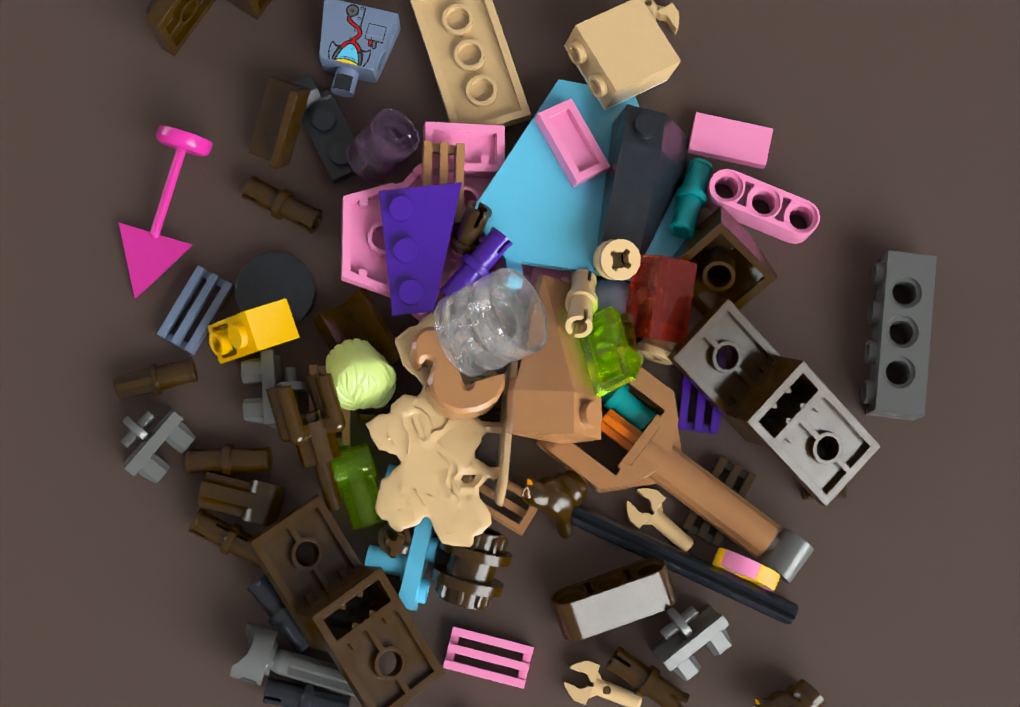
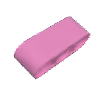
M722 169L714 173L705 190L707 195L706 206L714 212L722 206L737 222L787 243H802L813 233L820 221L819 210L812 202L732 169ZM721 184L728 186L733 192V197L728 199L721 198L715 192V186ZM757 199L763 200L768 204L770 213H758L753 208L752 201ZM794 214L801 216L806 221V229L795 228L790 223L789 216Z

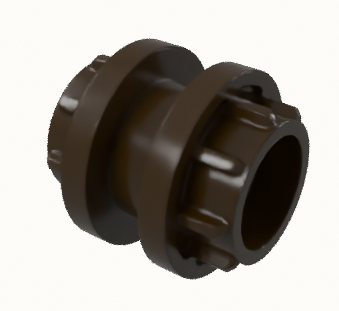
M487 527L482 534L474 536V542L470 548L442 544L440 541L439 547L449 553L446 564H435L431 573V578L437 582L435 590L438 593V597L448 603L468 609L484 610L490 607L493 598L501 597L504 587L501 581L494 578L497 567H509L512 559V554L507 551L508 540L505 538L506 536L499 531Z

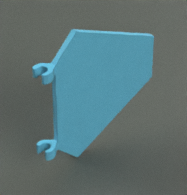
M559 79L478 200L475 209L478 208L479 202L492 210V215L486 223L482 236L485 238L490 229L494 227L513 243L500 257L504 261L500 282L510 293L516 294L517 287L521 288L523 269L521 264L568 272L588 269V275L593 272L596 276H600L594 270L593 254L598 242L606 173L573 188L534 120L538 113L572 98L608 161L612 123L627 104L640 107L635 96L604 111L597 98L591 93L588 84ZM674 198L635 277L626 279L627 281L644 284L640 297L641 313L656 314L657 308L662 309L664 307L665 294L662 282L666 279L661 275V272L686 240L672 235L668 230L677 205Z

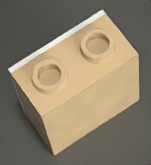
M643 0L627 1L575 25L564 45L569 58L579 69L591 93L597 98L604 111L666 82L681 62Z

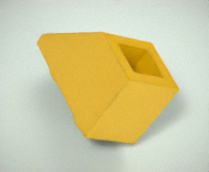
M287 299L243 311L207 326L210 334V347L214 354L217 355L220 364L300 338Z

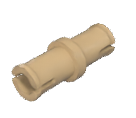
M579 269L572 274L571 289L565 297V308L568 312L565 328L571 334L573 326H575L574 337L583 338L591 333L593 329V314L598 308V297L595 293L597 277L592 272L588 280V269Z

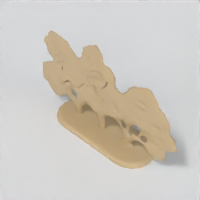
M467 300L462 302L460 307L453 304L449 311L434 310V312H430L421 318L418 325L408 327L395 338V345L402 364L423 384L422 392L418 396L402 395L391 405L390 413L379 414L366 423V426L378 449L397 455L401 461V464L389 476L381 480L375 505L376 513L382 520H387L390 527L396 532L414 527L424 517H428L442 544L470 548L473 545L474 536L482 534L492 524L491 513L479 496V487L488 478L495 479V503L501 507L504 503L512 434L506 433L507 390L510 378L517 377L518 343L510 346L506 359L505 373H503L505 374V388L502 393L500 422L480 421L477 417L473 419L452 420L439 415L427 400L425 387L430 370L427 367H423L420 371H415L411 366L409 351L414 336L425 327H436L447 332L464 386L469 385L472 381L476 382L498 375L491 366L488 355L491 351L497 349L502 342L503 328L496 319L478 315L472 301ZM474 347H482L484 357L478 356L473 351ZM466 357H471L482 365L479 373H485L486 376L484 378L474 376L467 370L464 365ZM486 433L499 434L496 467H489L475 458V450L482 442V437ZM463 475H475L471 483H463L461 480Z

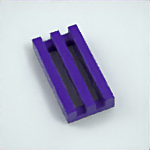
M718 352L716 360L718 365L723 368L726 366L727 353ZM682 374L678 430L718 434L720 413L711 404L709 425L703 424L706 398L698 390L694 423L687 422L691 382Z

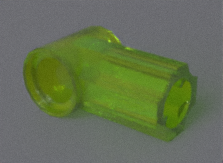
M367 442L340 450L342 456L332 460L331 465L338 489L342 491L353 530L366 528L385 521L379 517L375 509L379 492L375 478L378 475Z

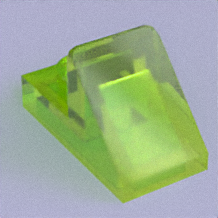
M612 306L595 313L592 318L593 329L591 333L586 337L579 338L594 393L598 397L635 380L644 361L642 355L629 347L619 312Z

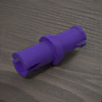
M492 227L470 255L466 253L462 257L461 261L463 264L439 291L460 307L482 279L486 281L490 277L491 273L489 270L513 243L499 230Z

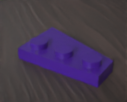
M462 182L379 191L392 316L434 312Z

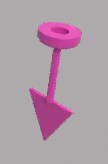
M164 125L158 126L156 138L161 144L176 151L151 230L149 232L119 223L134 298H138L193 246L186 242L162 236L160 233L185 153L204 157L210 154L213 143L205 138Z

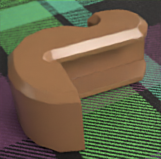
M425 327L414 336L409 351L411 366L415 371H420L423 367H427L430 370L425 390L428 402L439 415L452 420L473 419L487 413L494 407L505 388V374H499L464 386L447 332L436 327Z

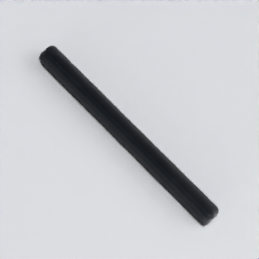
M583 504L573 509L571 525L644 559L663 558L666 561L668 570L784 624H792L796 618L799 608L796 603Z

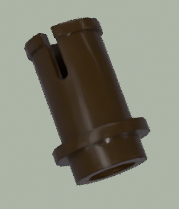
M474 200L467 202L458 228L452 231L450 236L451 249L463 256L466 253L470 255L481 243L479 239L488 219L492 215V210L479 202L478 208L475 209L477 203Z

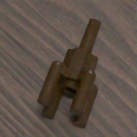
M321 372L305 376L314 410L302 414L299 413L291 385L282 387V384L267 388V396L280 439L286 443L291 442L296 446L302 468L315 467L324 501L329 511L342 508L343 502L331 461L342 456L335 433L342 431L345 428L346 422L332 374L321 375Z

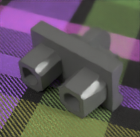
M274 350L260 351L261 357L241 362L243 383L246 385L262 384L263 398L244 399L243 418L250 423L264 424L277 429L266 389L282 384V387L291 385L297 406L298 394L307 393L309 390L306 382L297 381L296 367L284 368V382L282 356L276 355Z
M173 408L165 414L151 432L147 429L157 417L148 410L138 422L128 415L122 420L123 424L130 429L120 441L124 446L131 449L139 438L143 440L123 463L124 469L131 475L135 476L139 473L142 477L158 483L170 468V465L155 453L163 442L166 441L182 454L195 440L194 434L182 422V415Z
M709 604L698 612L691 605L681 614L671 607L665 610L671 622L659 631L664 639L650 650L670 672L673 670L684 681H688L701 668V665L693 656L701 647L705 645L708 651L716 656L732 646L730 637L725 629L730 624L721 613L718 614Z

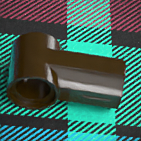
M207 472L201 482L197 506L214 512L239 516L242 521L268 527L279 518L286 488L257 480L246 482Z

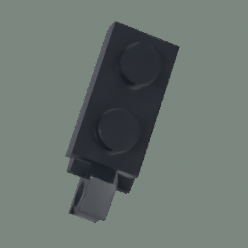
M310 73L296 79L295 81L298 85L311 89L302 122L333 184L368 169V162L335 97L331 96L328 89L319 93Z

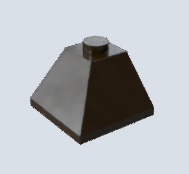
M722 206L694 229L693 237H688L661 272V275L704 317L721 298L729 299L740 310L777 279V274L751 235Z

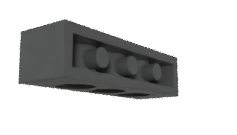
M888 250L878 259V262L875 261L873 263L871 285L876 286L875 301L871 300L867 314L868 324L873 325L872 340L867 341L864 351V362L869 364L868 380L865 379L861 388V402L866 404L865 415L911 421L925 416L937 256ZM893 288H900L906 293L908 298L907 305L900 304L894 299L892 294ZM890 326L897 327L903 332L905 337L904 344H897L890 338ZM888 365L894 366L900 371L901 382L899 385L888 380L886 376Z

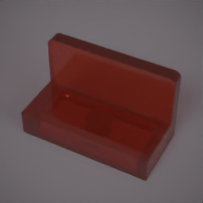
M640 255V267L637 273L630 279L626 313L633 314L635 335L638 338L680 343L687 336L697 265L693 262L663 255Z

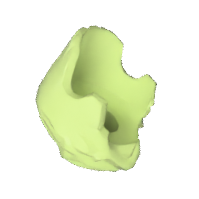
M356 338L345 340L342 344L336 345L326 357V372L332 374L341 408L352 411L359 408H381L387 405L396 389V372L384 355L377 352L368 341Z

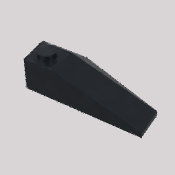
M627 104L612 123L608 163L611 167L606 172L597 247L602 242L610 239L628 240L634 243L639 250L641 256L640 265L686 171L689 137L666 113Z

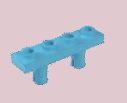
M389 464L385 477L389 476L398 465ZM424 517L415 526L411 546L406 555L400 554L396 558H391L379 546L370 545L365 559V566L381 567L384 573L400 577L402 584L399 598L405 608L417 611L418 603H426L431 579L424 577L428 562L435 563L439 550L440 539L434 537L435 530L428 517Z

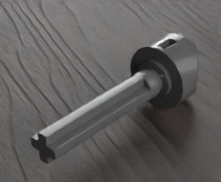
M247 621L245 634L249 641L250 650L238 663L232 665L229 677L261 686L264 675L268 676L271 670L282 676L356 697L336 664L286 649H277L279 643L275 641L278 630Z

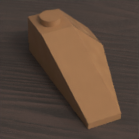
M546 275L537 277L527 314V322L530 326L526 342L519 344L517 356L521 359L517 377L510 378L507 390L506 433L558 444L601 440V422L603 417L601 394L586 338L574 337L575 326H573L571 334L565 328L568 315L565 308V297L571 289V283Z

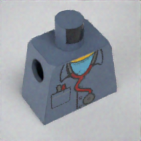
M324 0L319 59L323 71L335 74L331 92L342 97L352 98L358 80L370 83L378 81L401 30L397 13L341 0Z

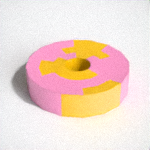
M718 548L712 562L714 566L765 590L774 591L780 579V575L774 570L727 549Z

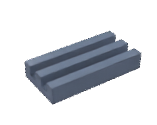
M198 265L157 332V335L195 355L208 333L207 326L214 323L235 286ZM204 279L207 280L175 335H173L172 331ZM215 286L221 288L190 341H184L183 339Z

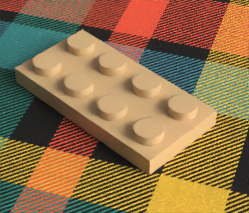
M409 0L450 123L508 127L531 120V112L493 0Z

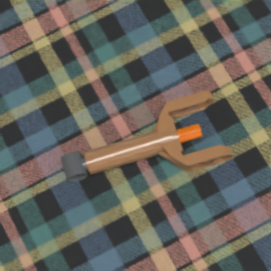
M628 357L602 361L601 364L608 369L609 374L621 385L624 382L628 384L631 393L661 414V417L659 415L655 416L644 432H641L611 408L604 415L601 422V432L628 451L616 468L617 475H614L573 443L558 444L537 440V446L567 470L576 472L588 486L598 493L658 484L753 557L757 558L758 555L764 554L759 560L760 564L774 570L780 575L782 581L790 584L814 551L813 547L787 528H783L778 534L780 527L778 523L682 452L675 393L672 389Z

